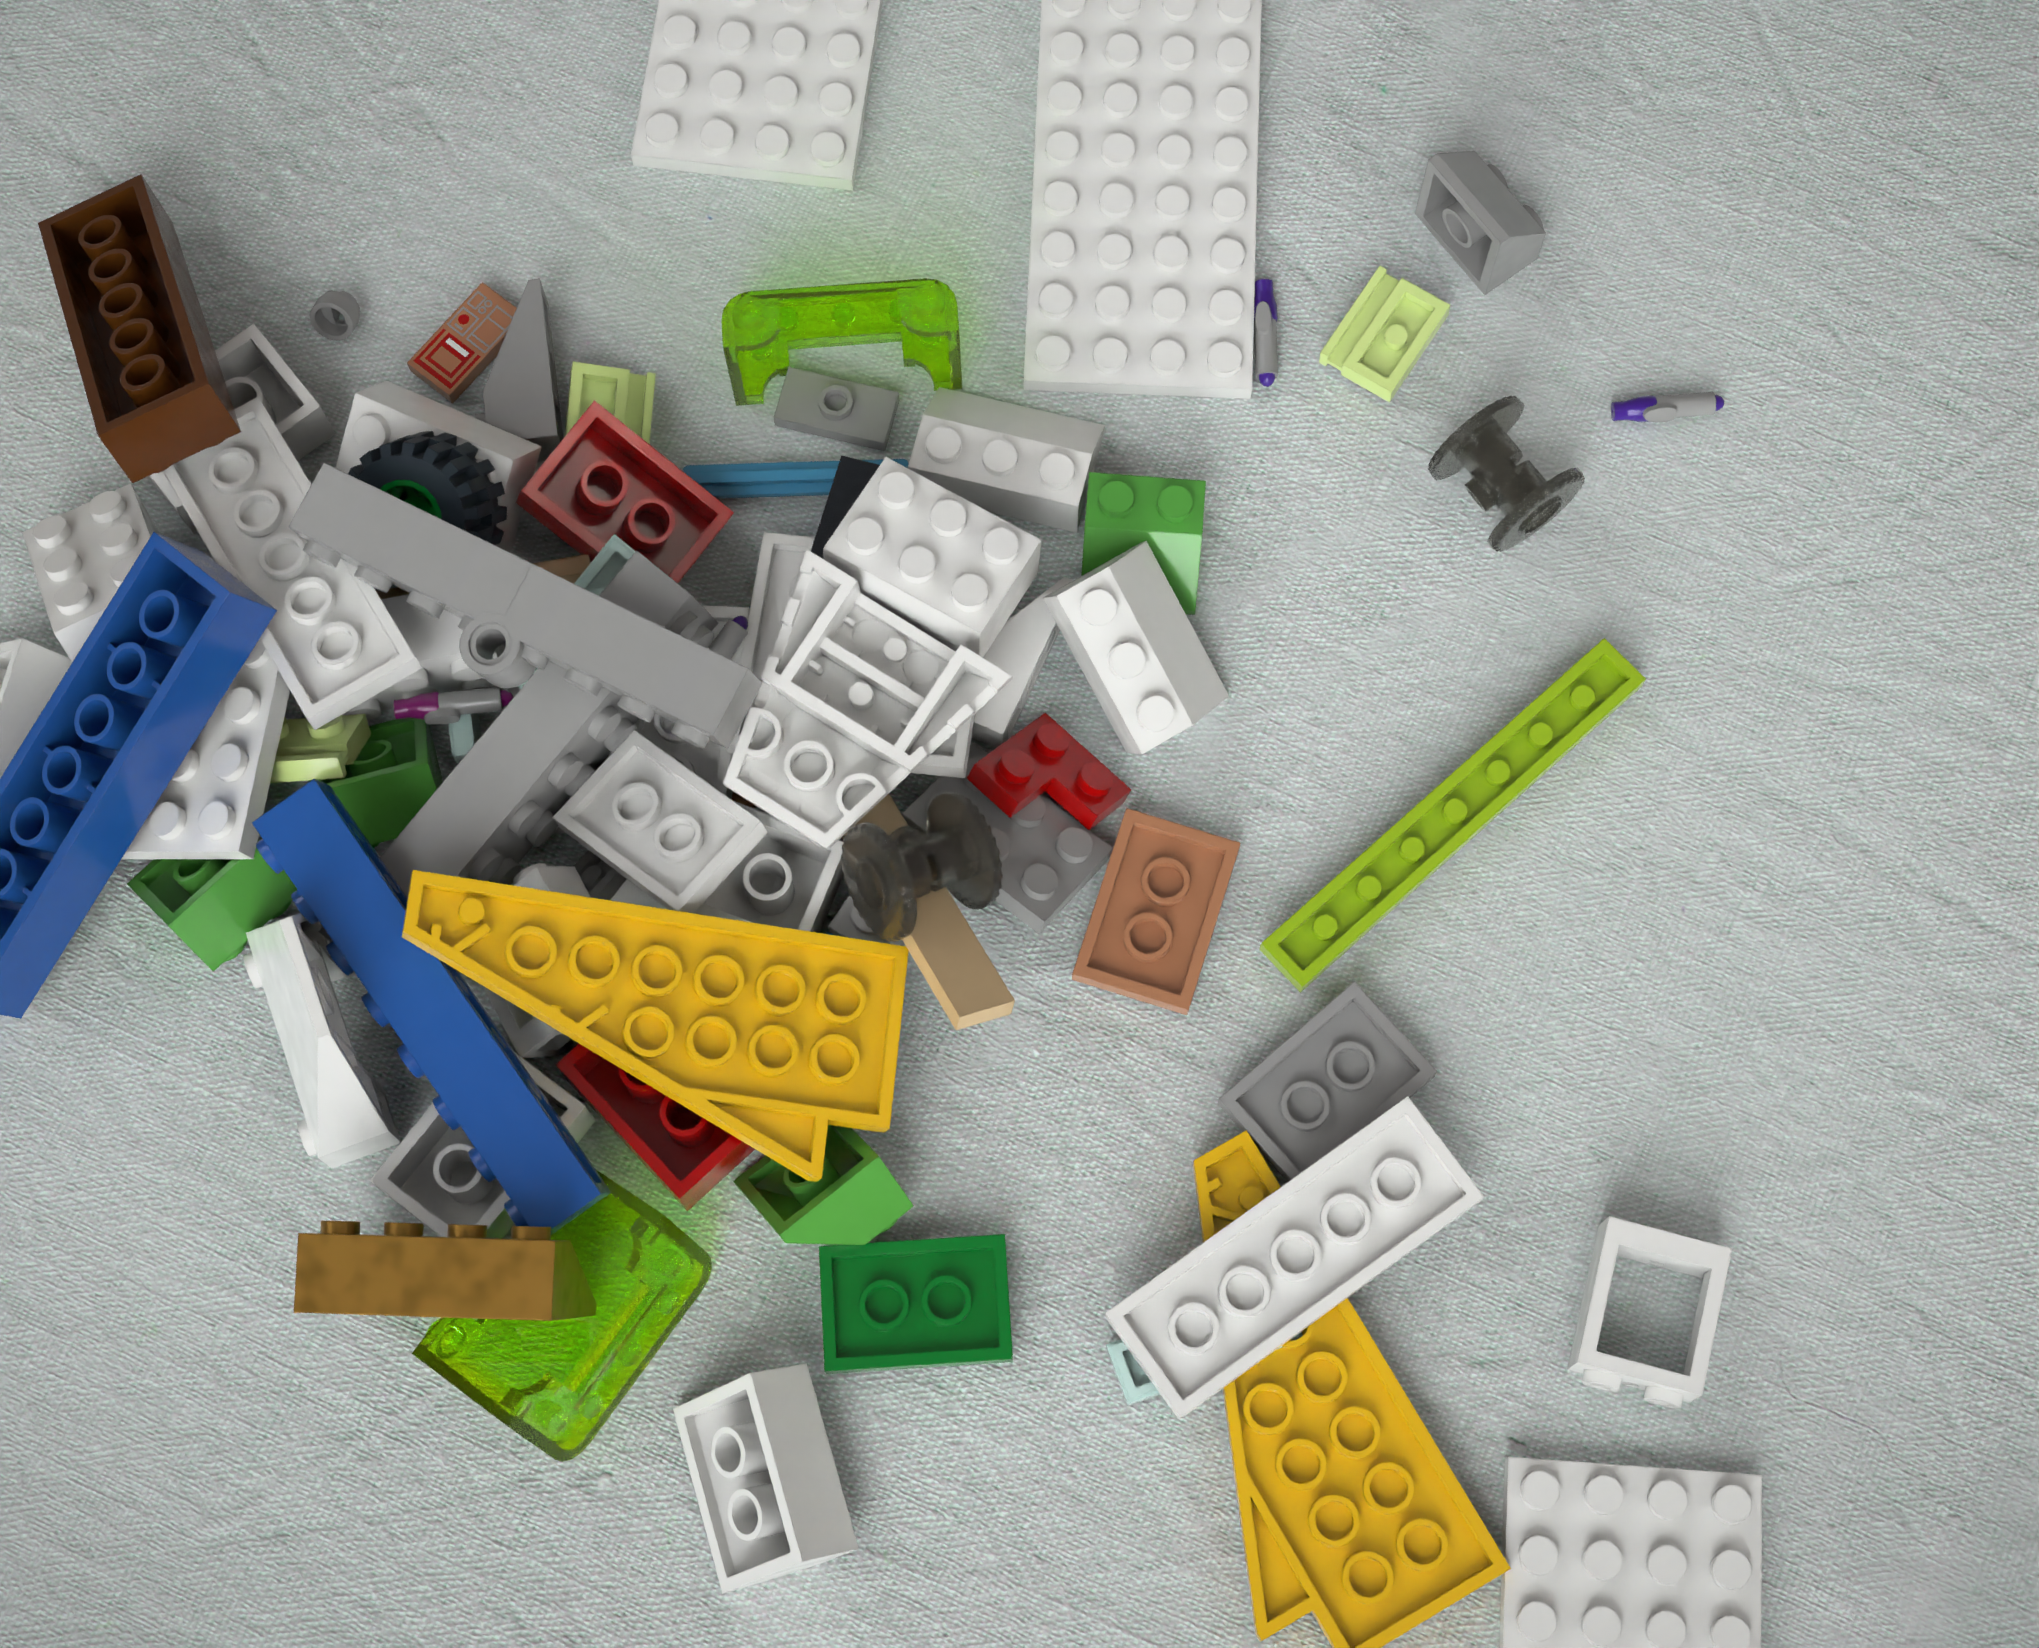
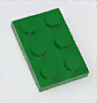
M1005 1234L867 1243L866 1245L819 1246L824 1372L826 1374L1013 1362Z

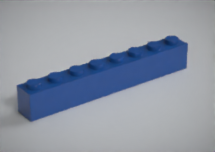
M313 779L253 821V826L262 837L256 843L259 853L277 874L283 870L286 872L297 888L291 894V898L298 910L311 924L314 925L319 921L332 939V942L326 945L331 958L347 976L354 972L368 991L361 999L371 1016L382 1027L390 1023L403 1044L397 1048V1052L406 1067L416 1078L420 1079L425 1075L438 1093V1096L432 1102L441 1118L452 1130L455 1131L461 1127L474 1146L473 1149L468 1151V1154L476 1169L488 1182L497 1179L507 1193L510 1200L504 1203V1207L516 1226L551 1227L552 1235L610 1194L611 1191L459 971L402 938L407 896L331 786Z

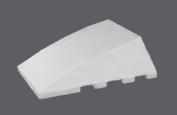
M806 549L800 566L799 578L792 597L788 599L781 619L782 625L771 655H768L761 675L762 685L756 695L753 706L749 708L723 784L828 850L1013 679V676L960 644L955 652L861 594L858 580Z

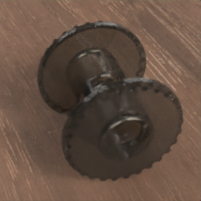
M1512 395L1495 401L1468 419L1447 438L1434 453L1428 464L1429 473L1435 480L1445 479L1466 468L1472 479L1464 487L1484 512H1487L1493 506L1502 511L1505 517L1498 523L1488 538L1489 546L1496 552H1502L1516 546L1545 526L1577 495L1585 480L1579 468L1568 469L1546 481L1529 460L1516 466L1523 457L1522 451L1508 436L1507 432L1520 418L1524 410V403Z
M947 792L936 796L930 803L927 812V834L923 830L914 829L911 826H902L888 835L883 829L869 822L857 824L847 832V835L844 837V844H842L843 854L841 859L848 893L852 897L853 905L857 908L859 916L864 919L866 926L870 927L875 935L878 934L881 939L900 941L911 935L917 919L916 899L929 894L930 890L936 892L947 888L961 904L974 910L988 907L999 896V889L1002 888L1001 879L1003 878L1001 871L1002 862L999 857L1000 851L997 848L996 838L993 836L985 816L979 812L978 807L973 805L969 798H965L962 794H957L956 792Z

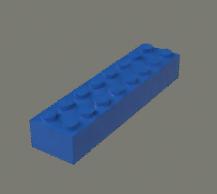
M153 532L0 778V1015L22 1018L277 612L274 607L203 551L156 532Z

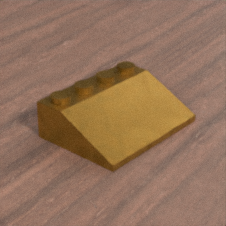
M321 1220L320 1233H298L294 1313L541 1321L596 1315L595 1298L571 1241L551 1240V1227L512 1226L511 1239L487 1238V1225L448 1224L447 1237L423 1236L424 1223L384 1222V1235L360 1234V1221Z

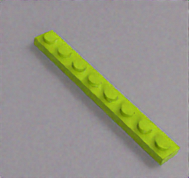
M1605 638L1602 639L1260 944L1259 950L1301 993L1643 686L1646 678Z

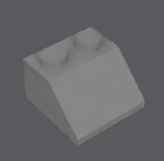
M1475 151L1437 153L1428 159L1415 215L1484 295L1537 260L1546 235L1542 221L1530 206H1522L1508 190L1507 182L1497 167L1492 164L1487 165Z

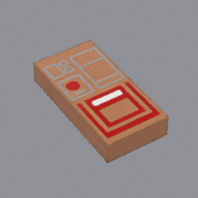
M482 282L407 362L410 371L453 404L497 357L517 308Z

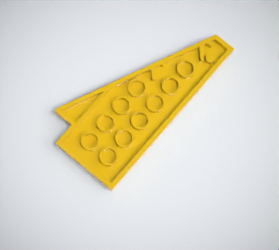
M418 870L412 871L402 938L807 1181L818 1182L822 1179L828 1125L882 1133L890 1129L909 953L906 946Z
M1247 1130L1193 1161L1192 1166L1203 1243L1281 1187ZM1347 1298L1301 1331L1303 1335L1301 1338L1287 1341L1282 1345V1348L1272 1352L1222 1389L1254 1629L1260 1642L1312 1612L1332 1648H1381L1511 1569Z

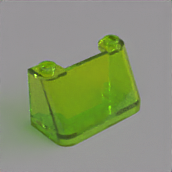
M920 278L755 290L736 295L728 301L723 309L721 319L723 350L736 406L764 404V391L770 380L778 374L786 376L788 367H790L789 350L902 342L904 367H915L916 364L924 368L931 376L934 391H937L939 387L951 390L962 389L957 301L954 292L949 286L937 279Z
M598 1170L596 1171L611 1193L551 1235V1240L571 1241L595 1298L596 1315L554 1321L475 1320L473 1318L441 1317L429 1327L424 1338L412 1352L419 1360L506 1426L553 1459L562 1462L578 1456L591 1443L702 1292L712 1270L711 1258L703 1248L665 1215Z

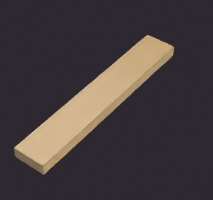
M888 794L842 836L843 841L847 843L849 851L955 1030L1010 1015L1015 1003L1013 996L890 794Z

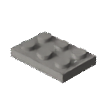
M973 743L969 750L965 778L939 776L902 813V816L919 843L1040 934L1108 861L1113 847L1090 830H1087L1080 822L1043 794L1009 818L966 779L974 764L988 754Z
M1354 981L1221 1096L1217 1104L1242 1132L1247 1130L1258 1150L1283 1178L1289 1182L1407 1096L1411 1098L1435 1077L1437 1070Z

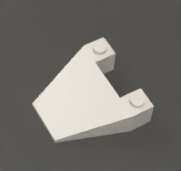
M301 913L246 932L252 952L243 955V959L253 986L256 989L264 988L304 1112L305 1119L297 1122L303 1146L309 1156L317 1154L318 1158L332 1169L400 1144L401 1140L384 1089L357 1061L332 982L345 978L346 974L336 965L327 951L326 945L330 941L318 932L322 928L321 923L318 921L313 925Z

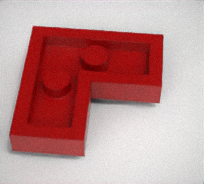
M1046 712L976 762L966 778L1009 818L1046 792L1087 830L1092 829L1119 808L1132 790Z

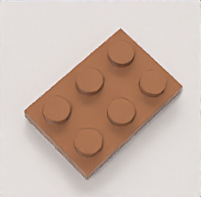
M1126 808L1072 973V980L1188 1015L1241 843Z

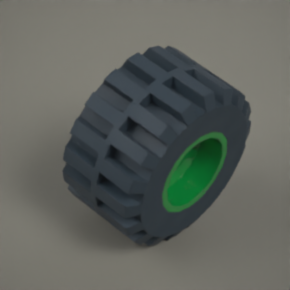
M425 431L405 436L368 451L359 458L362 464L352 467L348 472L349 475L493 545L499 544L502 540L504 531L496 526L498 523L507 520V507L498 505L497 498L505 494L502 481L495 484L490 482L487 474L493 472L495 468L489 459L477 463L475 456L479 449L470 442L457 446L456 435L445 432L434 436L433 431Z

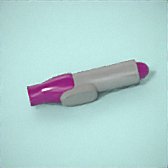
M493 687L444 693H423L406 699L394 700L393 705L396 719L414 718L425 720L427 724H450L458 722L460 716L464 714L502 711L514 697L507 690Z

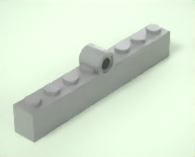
M323 463L289 525L290 529L307 541L303 551L321 562L336 568L340 559H343L358 567L354 574L355 577L382 592L387 593L393 584L410 592L406 599L407 603L439 619L443 610L462 618L458 625L463 630L459 643L461 657L469 668L494 686L500 688L517 687L525 683L533 675L536 668L544 670L548 661L568 670L563 678L565 681L591 695L597 696L601 687L621 696L617 703L618 707L650 723L655 714L674 722L671 733L690 744L705 749L710 740L728 749L762 685V682L749 668L326 463ZM506 643L504 652L499 657L493 659L496 648Z

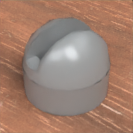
M327 291L318 298L310 311V321L314 329L323 337L335 341L347 339L357 326L360 316V307L356 299L345 291ZM340 313L344 315L345 321L339 320Z

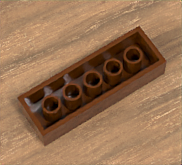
M142 174L39 222V229L98 437L130 481L135 483L154 473L162 472L171 465L206 448L214 447L225 439L240 433L241 429L173 222Z

